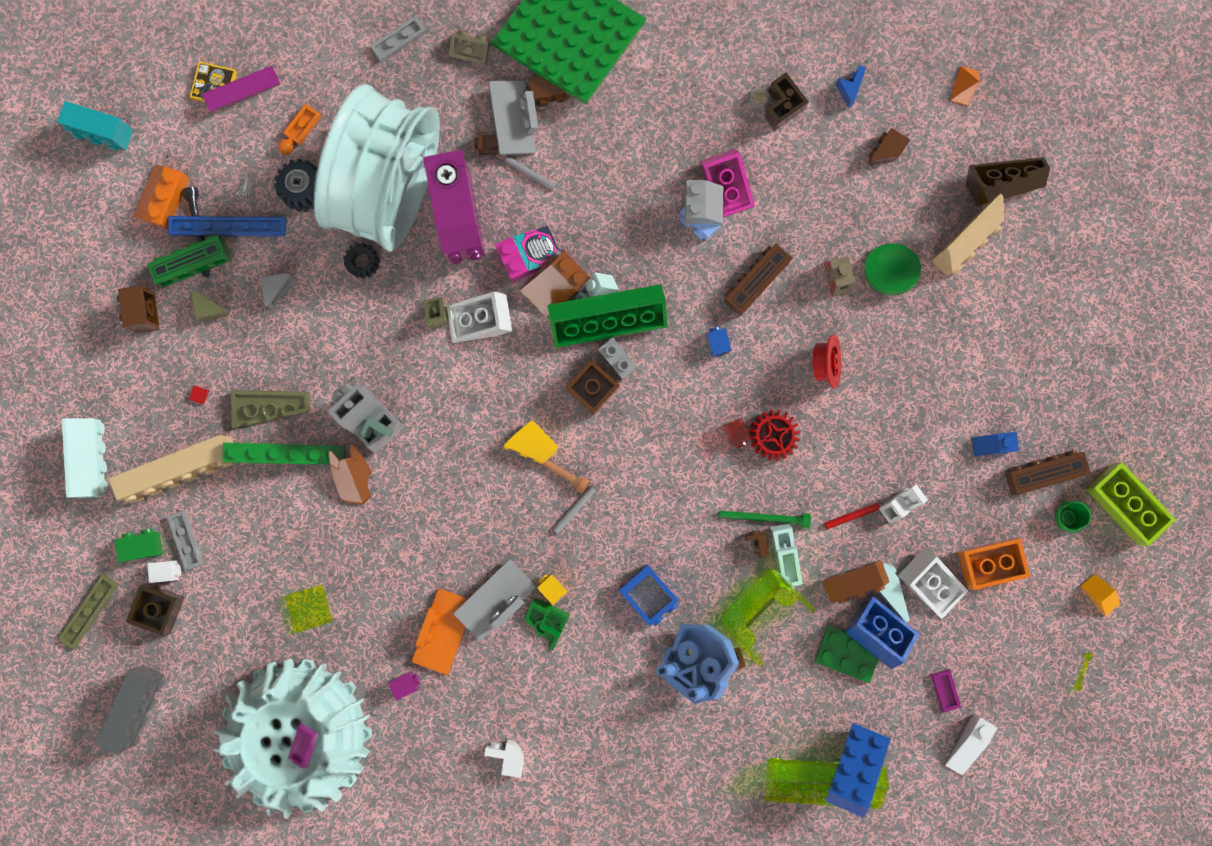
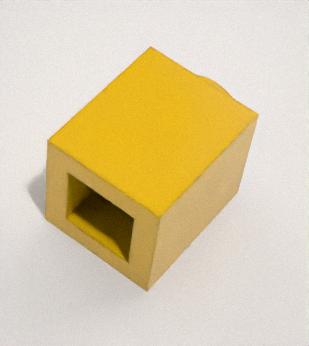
M546 574L538 581L540 586L537 589L552 605L567 593L565 587L553 574L549 577Z

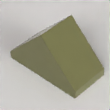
M193 289L191 291L196 319L206 321L230 314V312Z
M443 297L424 300L426 325L430 329L448 325Z

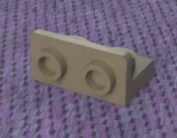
M458 30V33H452L449 56L486 64L489 45H491L492 40H488L486 35L476 34L475 37L470 36L468 31Z

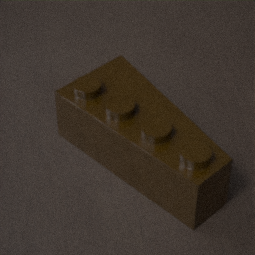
M1044 157L969 165L966 186L976 205L980 206L990 203L999 194L1003 195V199L1046 187L1050 166Z

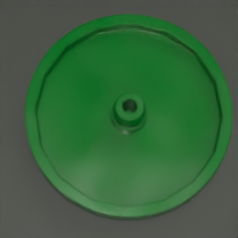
M889 243L871 251L865 262L864 274L868 284L877 292L885 295H901L910 291L917 284L921 274V263L918 256L910 248L901 244Z

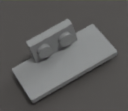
M524 80L490 81L488 85L499 155L534 154L536 148L533 134L538 129L533 91L526 90Z
M509 559L454 612V615L481 641L493 629L497 630L524 604L523 599L536 586Z

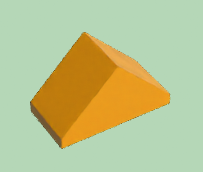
M1093 574L1080 585L1104 616H1107L1120 605L1116 590L1096 574Z

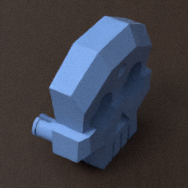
M681 624L674 645L668 647L662 658L663 665L657 667L656 673L661 678L665 677V681L693 704H698L722 697L728 687L727 680L736 670L739 661L731 641L709 624Z

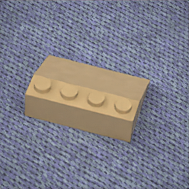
M999 194L982 208L931 260L946 276L952 273L954 275L963 268L961 264L965 260L968 262L976 254L974 250L977 247L981 249L989 241L987 237L990 234L995 235L1002 228L1000 224L1004 221L1003 195Z

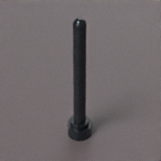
M188 187L182 189L183 197L189 202L191 216H199L196 202L198 200L197 196H199L198 188ZM195 236L196 242L204 241L203 236ZM210 270L202 272L204 277L210 276Z

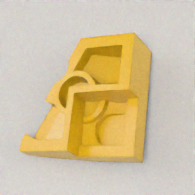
M533 420L504 444L506 450L512 449L520 453V456L532 458L540 464H543L555 455L558 446Z

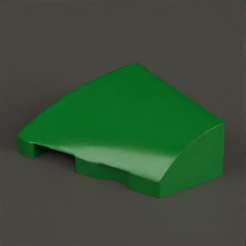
M535 598L530 604L525 621L535 629L539 637L544 636L552 643L548 648L553 651L570 614Z

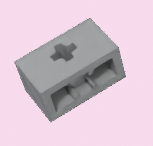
M611 338L598 349L600 356L621 381L637 370L635 363L614 338Z

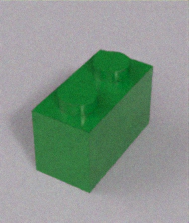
M153 529L142 530L140 535H134V532L121 534L122 538L115 539L118 562H128L163 555L160 532H153Z

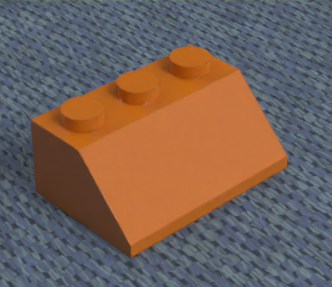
M154 165L133 217L168 230V216H175L183 196L182 189L187 187L190 178L183 172L170 167Z

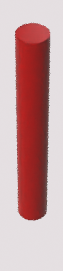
M877 502L824 522L825 528L828 530L878 511L880 506Z

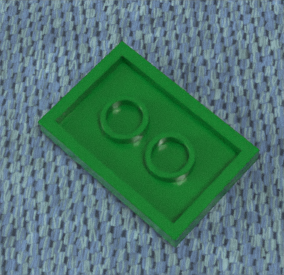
M827 625L814 662L870 683L878 659L844 631Z

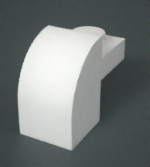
M914 485L899 492L884 503L879 510L887 521L892 524L928 500L919 487Z
M507 740L506 747H502L503 744L498 742H491V745L487 744L484 756L504 759L501 775L521 778L524 754L520 746L511 740Z

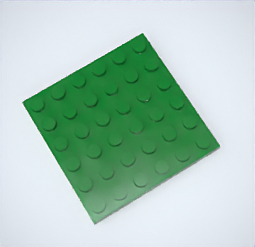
M523 0L492 40V46L587 105L642 29L647 18L618 0Z

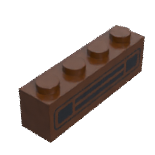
M777 243L773 247L769 245L762 253L764 257L760 261L756 259L749 267L751 271L747 275L743 273L737 280L739 284L735 289L731 287L724 294L726 296L724 303L740 317L793 259Z
M1075 449L1064 452L1065 456L1060 458L1058 455L1046 457L1047 461L1040 463V460L1028 462V467L1022 468L1021 465L1011 467L1010 472L1005 473L1011 495L1022 494L1091 474L1085 452H1077Z

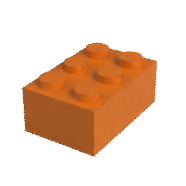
M1011 538L957 551L966 589L977 590L1031 577L1021 538Z

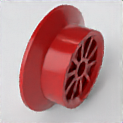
M834 334L830 335L826 343L815 344L812 358L815 379L817 381H828L833 389L838 387L841 377V349L839 340Z

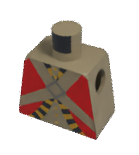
M849 257L824 262L832 297L850 293L855 280Z

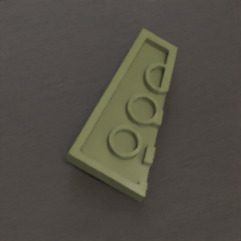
M231 390V429L310 411V392Z

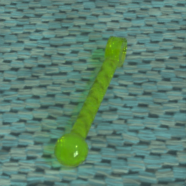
M1091 652L1085 653L1086 659L1078 683L1074 686L1077 691L1083 689L1082 682L1089 660L1093 659Z

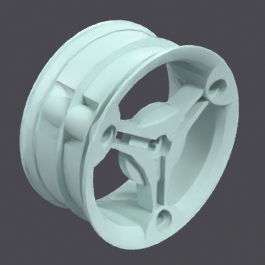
M368 84L359 85L351 92L334 120L318 169L314 207L316 220L320 227L324 229H341L353 233L357 237L376 241L387 251H393L399 247L417 217L422 199L428 187L423 157L437 154L440 120L436 108L429 106L426 108L417 107L413 111L409 110L402 100L394 99L391 101Z

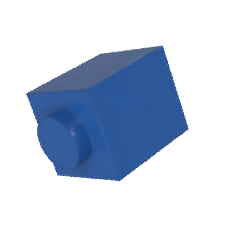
M715 327L709 330V333L706 334V339L711 357L730 353L732 349L726 328Z

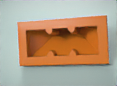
M960 66L950 101L966 106L969 105L979 83V71Z

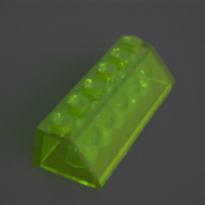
M768 759L765 774L764 801L834 806L825 802L838 762ZM882 766L869 809H882L889 789L886 766Z

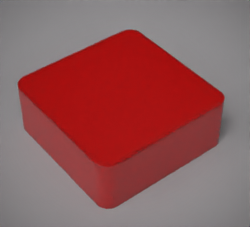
M194 385L189 400L205 404L209 390Z

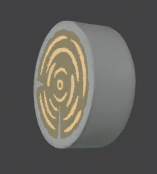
M756 88L751 92L749 100L752 106L762 108L767 104L769 95L765 89Z

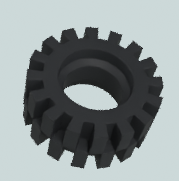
M361 242V244L355 243V246H349V251L346 249V256L343 257L345 260L344 265L351 275L356 278L366 279L365 277H371V274H375L376 269H379V255L371 245ZM360 254H365L369 258L367 266L363 268L355 265V259Z

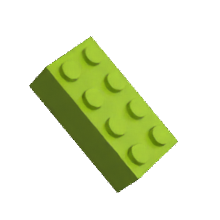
M1122 462L1112 463L1085 488L1138 546L1151 545L1176 521L1170 512Z

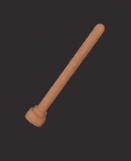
M549 460L541 464L573 483L576 490L582 494L590 483V480L587 478H581L580 476L577 478Z

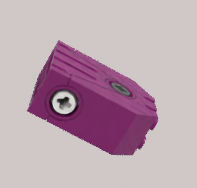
M457 150L423 157L436 230L443 255L447 262H451V264H458L463 262L462 260L469 258L470 260L481 259V256H485L484 241L471 174L463 151Z

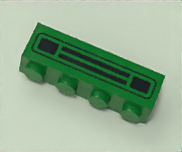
M211 235L202 242L189 244L185 249L174 250L165 257H156L147 265L154 284L164 288L200 274L205 270H210L232 261L225 240L218 235Z

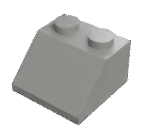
M687 180L685 184L684 224L722 225L723 186L707 180Z

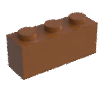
M880 559L827 577L822 582L831 603L838 601L839 604L849 601V597L852 596L860 598L867 595V592L871 590L874 593L882 591L890 580Z

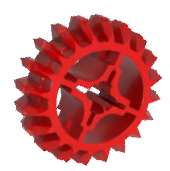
M769 410L768 416L764 411L762 412L763 419L760 416H756V420L759 423H751L755 429H749L748 432L753 433L754 436L748 437V440H755V443H752L750 446L751 448L758 447L755 450L756 454L760 451L763 452L761 454L762 459L767 454L768 461H772L773 456L776 461H779L780 455L783 459H786V452L789 455L793 454L790 448H798L794 444V442H800V438L795 437V435L800 434V431H794V428L798 427V423L792 425L791 422L794 418L791 417L787 420V412L781 416V410H777L776 415H774L773 410ZM771 420L780 421L786 427L782 429L776 428ZM765 423L767 435L760 439V429ZM772 430L774 433L783 431V433L779 434V436L777 437L778 440H776L775 438H770L767 440L766 438L770 437V435L773 434L771 433ZM789 432L788 444L783 448L782 436ZM771 442L777 447L778 451L769 450L763 444Z

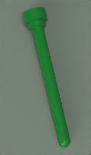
M719 511L717 513L719 518L790 523L797 524L805 529H810L811 525L810 513H802V515L798 516Z

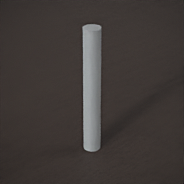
M509 156L505 159L504 163L551 191L556 187L555 183Z
M592 486L587 489L553 528L557 534L561 532L596 492Z

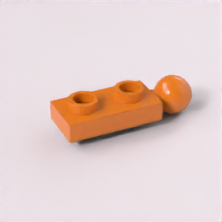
M305 103L283 132L288 138L279 142V151L282 154L288 155L293 151L294 142L300 146L322 115Z

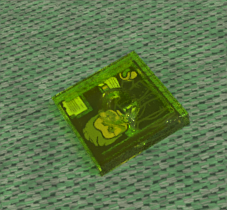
M323 584L285 595L295 633L333 622Z

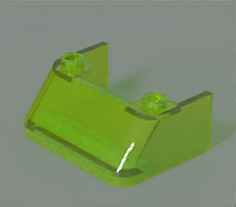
M774 568L766 569L723 613L721 620L722 625L737 645L760 667L763 665V657L752 647L756 639L753 631L749 629L750 625L775 600L785 607L792 606L799 600L812 613L816 611L814 604Z

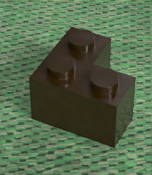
M787 72L770 84L768 92L776 103L767 108L764 117L776 131L806 109L809 103Z

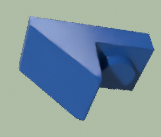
M859 65L856 71H852L849 81L838 78L836 86L849 108L855 102L866 67Z

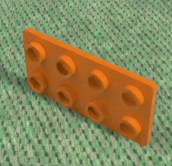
M441 588L438 589L433 605L428 609L415 644L417 648L412 659L413 663L446 675L449 674L466 628L454 615V612L468 598Z

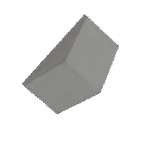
M288 273L261 277L264 303L273 309L295 278Z

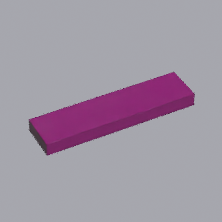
M270 66L201 95L210 113L274 88L280 85V81L273 67Z

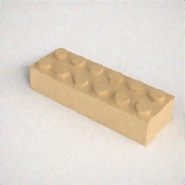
M218 435L109 478L116 500L125 501V503L131 501L137 503L144 500L146 495L151 494V496L162 493L164 488H176L181 485V481L187 480L190 482L198 479L199 474L205 473L207 475L216 472L217 467L224 466L225 468L234 465L235 463H222L223 442L234 443L232 437Z

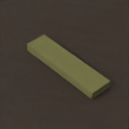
M101 574L57 640L75 650L120 584L106 574Z

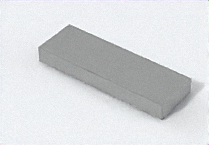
M414 16L369 47L381 63L425 34L426 29L418 18Z
M182 510L166 516L184 571L204 565L187 511Z

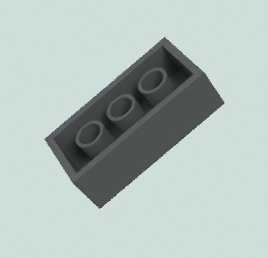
M143 665L127 671L95 746L114 754L122 753L136 746L140 738L138 735L139 730L145 726L148 717H146L147 712L153 708L156 702L154 696L164 684V680H162L164 674Z

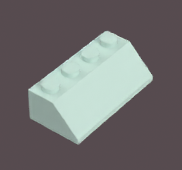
M62 419L66 498L106 496L105 492L108 490V483L104 478V473L107 471V465L103 461V453L106 451V446L102 442V434H104L105 428L101 420Z

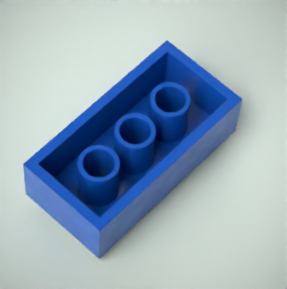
M852 723L825 802L864 818L870 808L891 738Z

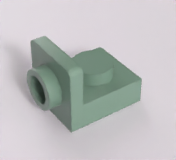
M370 417L362 423L360 428V435L369 438L372 431L382 438L384 435L391 437L394 432L393 429Z

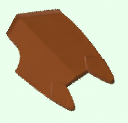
M353 443L350 444L351 456L341 460L330 450L329 461L341 501L364 505L371 497L368 479L372 474L365 459Z

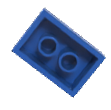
M875 597L870 598L861 605L845 631L846 634L891 670L904 663L920 635Z

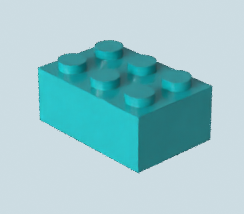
M64 101L57 123L64 127L63 130L71 133L72 137L79 140L84 138L90 139L89 142L101 146L103 143L107 145V148L117 152L119 149L126 151L133 133V129L118 117Z

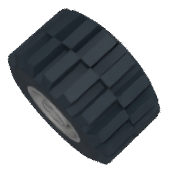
M297 159V162L290 160L288 165L284 163L282 165L284 168L282 170L278 169L277 173L279 175L274 178L277 182L274 183L277 195L292 210L295 209L298 212H301L302 209L304 212H308L309 208L314 210L317 167L307 160L303 162L302 159Z

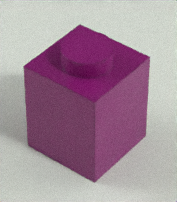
M412 671L388 682L395 701L420 689L419 685L421 684L416 673L413 674Z

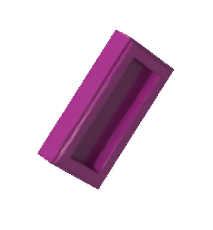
M950 669L930 674L941 712L944 713L961 708Z
M303 723L297 727L288 759L303 770L309 765L318 733Z

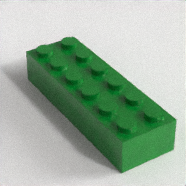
M661 284L547 305L555 348L668 327L666 300Z

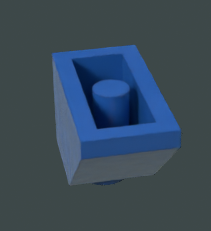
M1017 432L972 437L974 456L1019 451Z

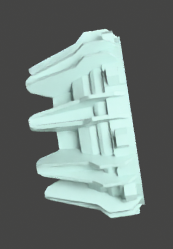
M292 658L284 661V667L278 668L276 662L267 664V670L260 668L253 673L254 681L252 684L245 680L236 684L240 690L239 696L232 693L225 698L229 706L224 708L222 716L227 720V727H220L213 731V734L219 735L220 745L213 748V751L219 752V755H226L222 760L223 766L226 769H233L235 774L225 784H231L239 793L236 796L237 799L249 790L253 793V803L266 808L267 816H271L277 809L284 813V818H288L295 806L300 807L303 813L312 812L314 807L319 811H323L328 806L326 798L330 797L334 802H337L342 797L340 786L351 788L357 780L354 773L360 774L364 770V766L359 762L361 757H366L370 753V750L363 746L364 741L372 737V729L364 725V721L370 715L363 716L359 704L364 699L356 700L353 696L356 690L353 682L343 684L339 680L341 672L333 675L325 671L327 667L325 663L320 665L318 669L315 667L314 660L304 659L299 666H295ZM295 718L300 719L304 725L318 733L309 765L304 770L288 759L292 744L290 746L284 742V737L288 736L293 743L297 730L294 724ZM275 719L281 721V728H277L274 725ZM264 737L270 738L271 746H267L264 743ZM275 754L281 757V763L275 762Z

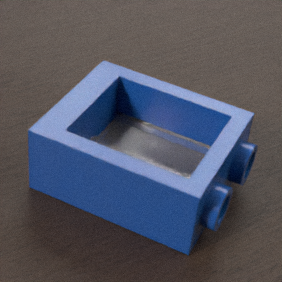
M648 565L619 589V592L649 626L652 624L656 626L663 620L662 615L668 611L670 613L678 606L676 603L679 600Z

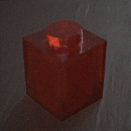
M742 418L723 425L731 447L736 446L738 449L748 445L746 441L751 438Z

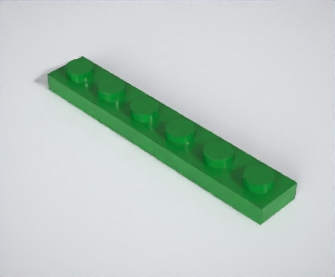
M223 442L222 463L330 465L329 451L331 450L341 460L344 459V446Z

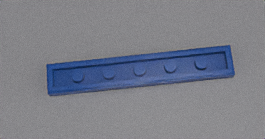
M168 216V235L286 236V218L257 216Z

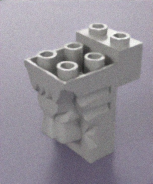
M349 384L340 385L333 392L332 402L335 405L328 410L329 414L340 426L357 435L371 451L377 453L404 428L366 385L361 387L356 384L353 388ZM370 417L393 429L394 432L391 437L384 435L382 438L372 431L369 438L360 435V428L362 423Z

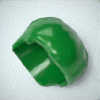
M1066 500L1057 506L1054 518L1058 528L1064 532L1078 533L1090 523L1091 513L1084 503Z

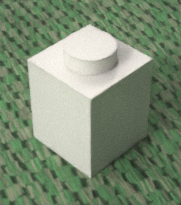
M178 561L148 563L149 583L179 580L181 566L178 564Z

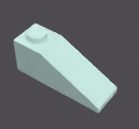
M882 562L890 582L885 585L884 590L877 593L894 613L907 623L909 617L899 577L895 574L897 571L892 564Z

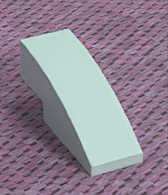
M789 523L770 527L783 588L802 585L792 527Z

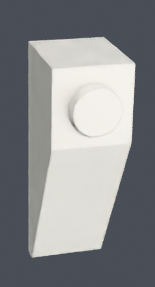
M973 714L945 765L963 775L988 746L997 727Z

